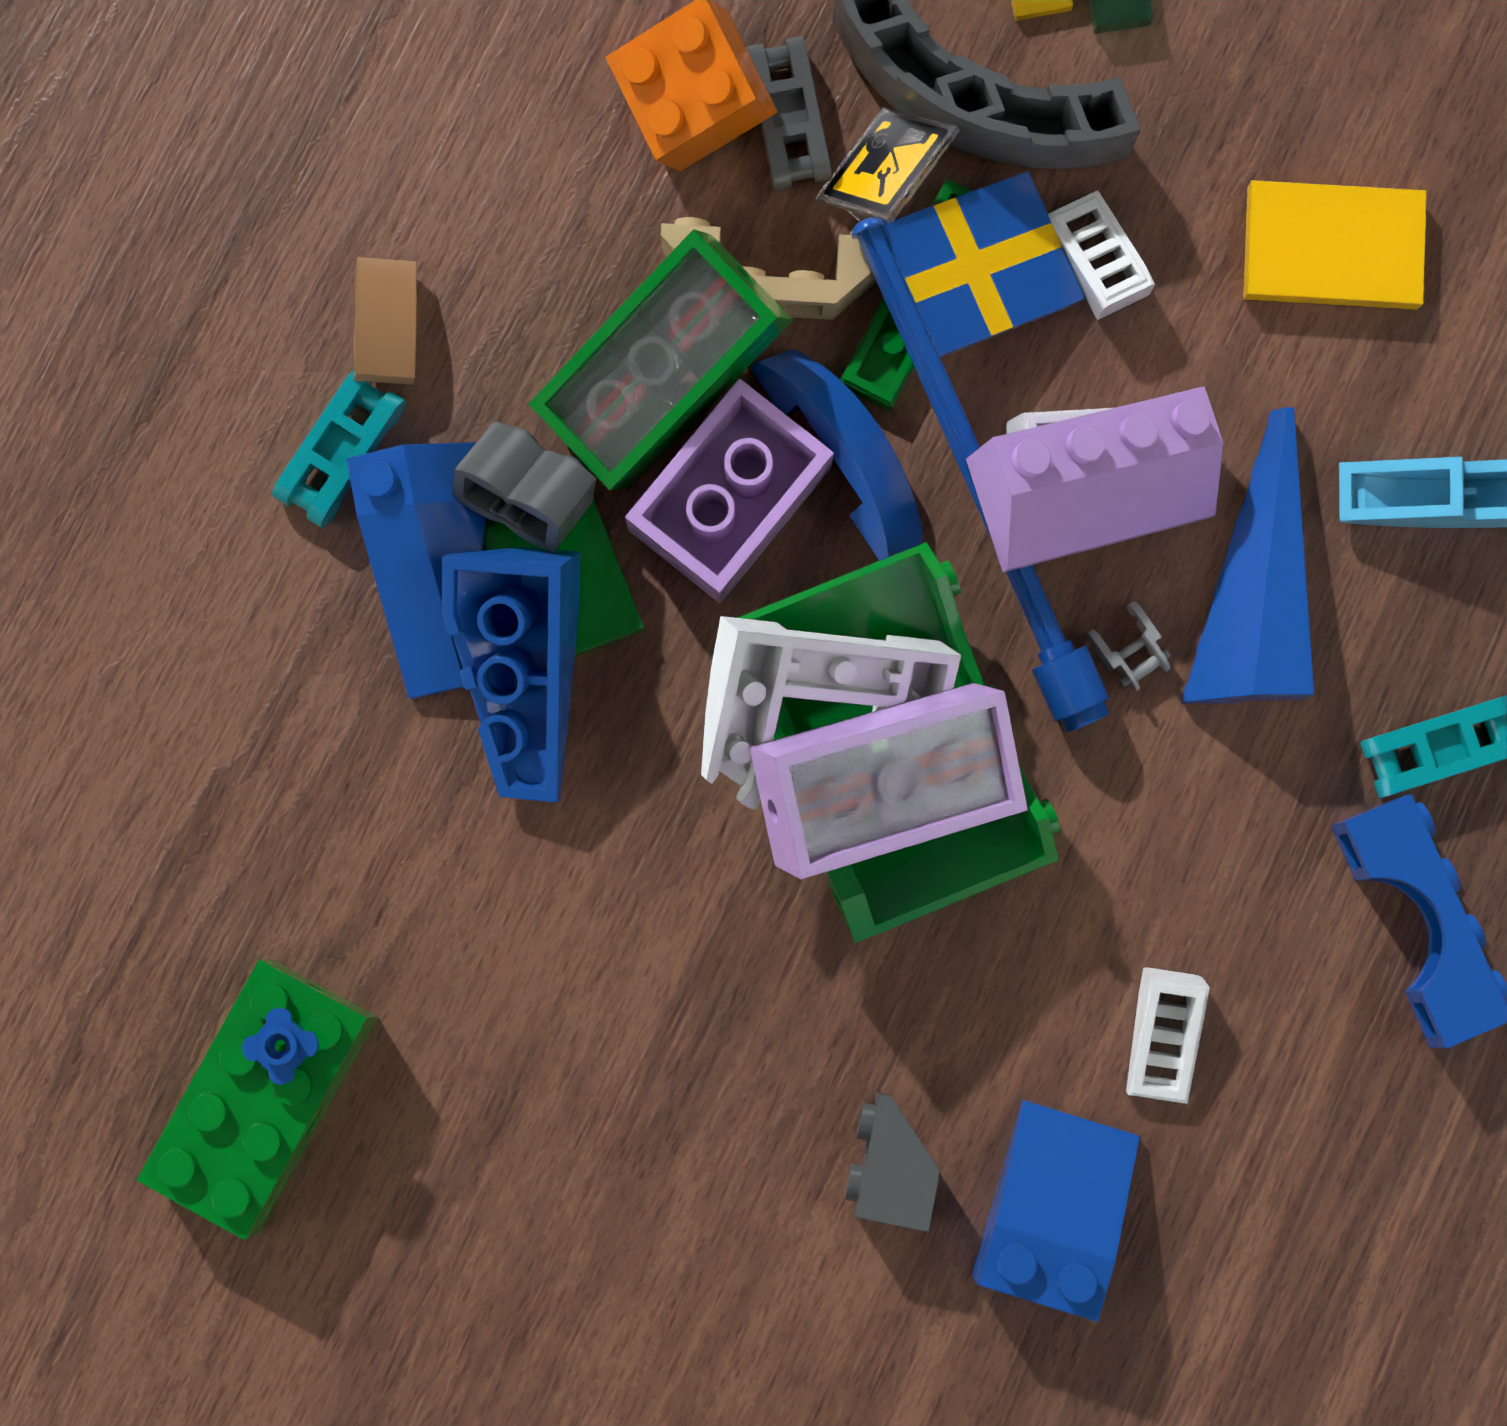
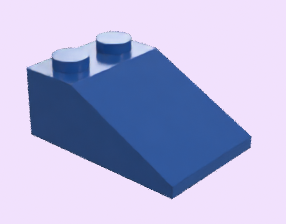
M1022 1100L971 1274L977 1285L1098 1322L1116 1261L1140 1136Z

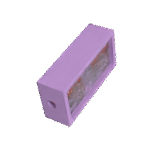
M975 683L749 747L774 864L776 867L799 879L821 874L1028 810L1005 691Z

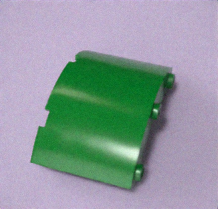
M927 542L738 617L777 622L785 629L884 641H886L887 635L941 641L961 655L954 688L971 683L985 686L954 600V596L961 594L957 575L948 560L939 563ZM993 684L987 685V687L995 688ZM783 697L773 740L870 713L873 710V706ZM1020 764L1019 768L1027 811L826 872L830 890L855 943L1059 860L1053 835L1061 832L1056 812L1047 798L1041 801L1038 800Z

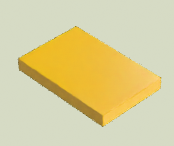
M1251 180L1247 187L1243 300L1418 310L1423 305L1427 190Z

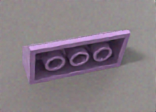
M1205 386L992 437L966 458L1002 572L1004 573L1206 520L1215 516L1224 442Z

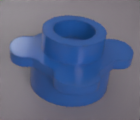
M276 1008L269 1011L266 1015V1024L256 1035L248 1036L244 1040L242 1051L247 1060L258 1061L269 1071V1078L272 1082L287 1084L295 1078V1068L300 1066L307 1057L317 1053L319 1040L314 1032L305 1031L299 1024L293 1022L292 1014L289 1010ZM278 1040H283L286 1043L285 1051L278 1052L275 1049V1044Z

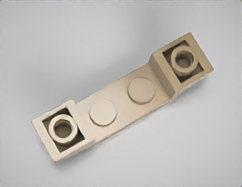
M695 217L678 218L675 220V224L661 223L662 252L667 257L693 229L713 235L721 244V227L710 226L707 220ZM852 231L850 235L839 234L835 280H824V275L815 271L801 270L791 272L789 277L765 276V271L761 269L743 267L790 317L833 320L876 283V279L858 239H852Z

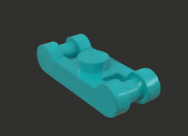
M354 370L343 381L277 480L272 491V497L284 505L290 506L294 503L307 511V519L321 528H325L335 517L342 499L351 487L346 458L374 452L388 430L392 429L398 422L407 404L406 400L392 391L384 394L371 386L372 382L354 381ZM358 406L371 413L363 426L349 418L353 409ZM314 468L329 477L320 491L306 484L307 478Z
M1507 695L1361 741L1360 745L1365 759H1372L1379 779L1373 782L1378 798L1390 796L1507 759ZM1484 722L1491 745L1480 748L1473 725ZM1409 745L1417 768L1402 772L1395 750Z

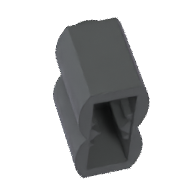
M493 422L455 468L452 494L477 514L490 520L504 523L511 531L525 541L544 550L555 552L592 504L596 478L577 458L544 450L538 444L535 437L527 430L500 422Z

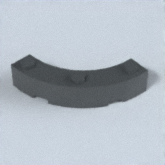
M835 0L832 20L846 50L860 72L878 94L905 118L947 129L948 132L942 140L946 144L980 158L1007 165L1037 169H1073L1098 166L1129 157L1141 128L1121 77L1079 85L1048 84L1047 89L1010 83L1008 76L987 69L963 55L956 57L943 48L929 35L931 29L914 11L908 0Z

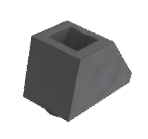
M876 1092L874 1104L863 1102L856 1139L866 1141L862 1165L853 1163L850 1165L844 1200L854 1202L853 1214L856 1218L929 1232L940 1169L889 1094Z

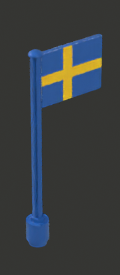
M1029 171L888 223L877 217L864 219L852 231V239H858L989 535L990 532L966 458L980 447L940 358L1078 304L1085 299ZM1030 565L1007 571L1006 574L1041 650L1038 653V657L1042 664L1031 669L1054 722L1060 720L1065 732L1068 733L1109 715L1110 712L1104 701L1109 698V695L1087 646L1074 649L1071 640H1065L1033 566Z

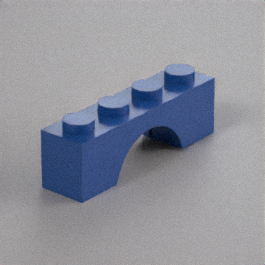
M1411 793L1394 798L1331 825L1354 880L1382 882L1397 888L1415 903L1424 918L1429 940L1427 958L1418 977L1404 992L1429 1047L1447 1049L1507 1023V983L1497 970L1491 971L1482 951V948L1486 947L1487 944L1484 932L1477 919L1472 914L1466 915L1457 895V892L1461 891L1458 874L1447 858H1440L1431 838L1436 834L1435 825L1424 804L1421 802L1416 803Z

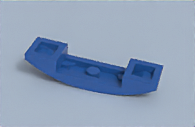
M791 349L757 362L751 370L775 406L785 415L801 410L822 443L834 452V461L863 502L849 516L879 561L920 545L923 542L921 522L916 502L902 465L880 426L854 393L823 365L796 349Z

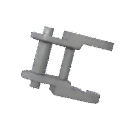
M1133 601L1127 605V610L1131 616L1135 615L1137 618L1136 625L1142 632L1139 639L1119 652H1111L1104 640L1094 629L1089 630L1085 635L1088 641L1096 646L1095 653L1109 673L1117 669L1122 676V679L1119 680L1122 687L1129 686L1134 692L1140 690L1138 680L1158 667L1165 672L1171 669L1167 660L1171 655L1166 649L1161 651L1156 644V641L1162 636L1138 603ZM1145 646L1151 657L1130 670L1124 659Z

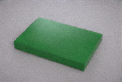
M593 499L590 507L557 548V550L580 552V607L575 657L645 631ZM490 519L486 521L483 542L486 551L519 547L539 548L516 535L504 523Z

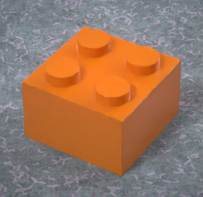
M694 0L605 57L655 160L679 172L778 113L728 10L713 0Z

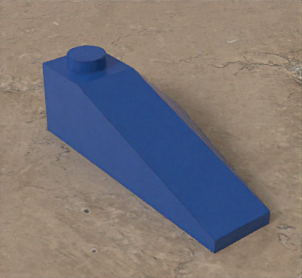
M477 442L407 444L346 458L358 522L409 699H417L464 688L459 672L463 669L453 635L448 637L442 618V557L446 554L477 552L483 549L486 521H489V519L469 509L452 494L454 470Z
M519 547L446 554L442 557V618L448 637L453 635L463 667L459 672L465 690L470 689L481 723L478 732L499 797L556 803L561 799L580 607V552L556 550L553 552L540 548Z

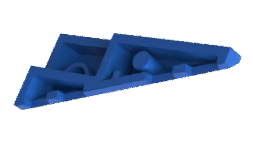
M1294 407L1276 409L1269 413L1267 428L1258 456L1252 467L1251 479L1245 499L1239 510L1214 590V599L1207 622L1196 648L1197 654L1188 683L1183 690L1182 704H1236L1242 701L1305 700L1314 695Z

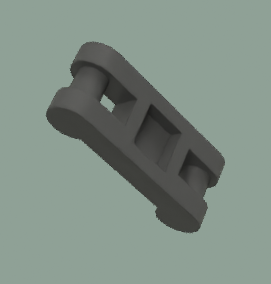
M803 36L786 38L785 45L766 49L763 43L746 46L778 113L760 123L774 192L791 189L792 182L812 179L814 184L831 181L830 160ZM784 69L790 70L792 78L771 82L770 72ZM806 142L808 155L787 159L786 144Z

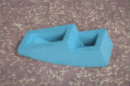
M1462 457L1341 462L1339 463L1340 523L1426 528L1507 527V460L1463 462Z

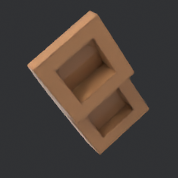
M357 257L355 267L354 381L414 385L417 308L416 261Z

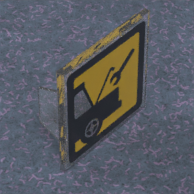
M883 107L832 174V180L826 182L815 198L820 202L848 210L859 221L877 217L884 222L891 223L954 141L960 129L955 125Z

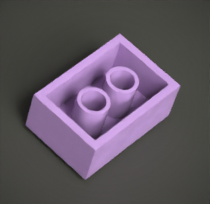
M739 378L625 516L628 531L721 604L832 467L834 452Z

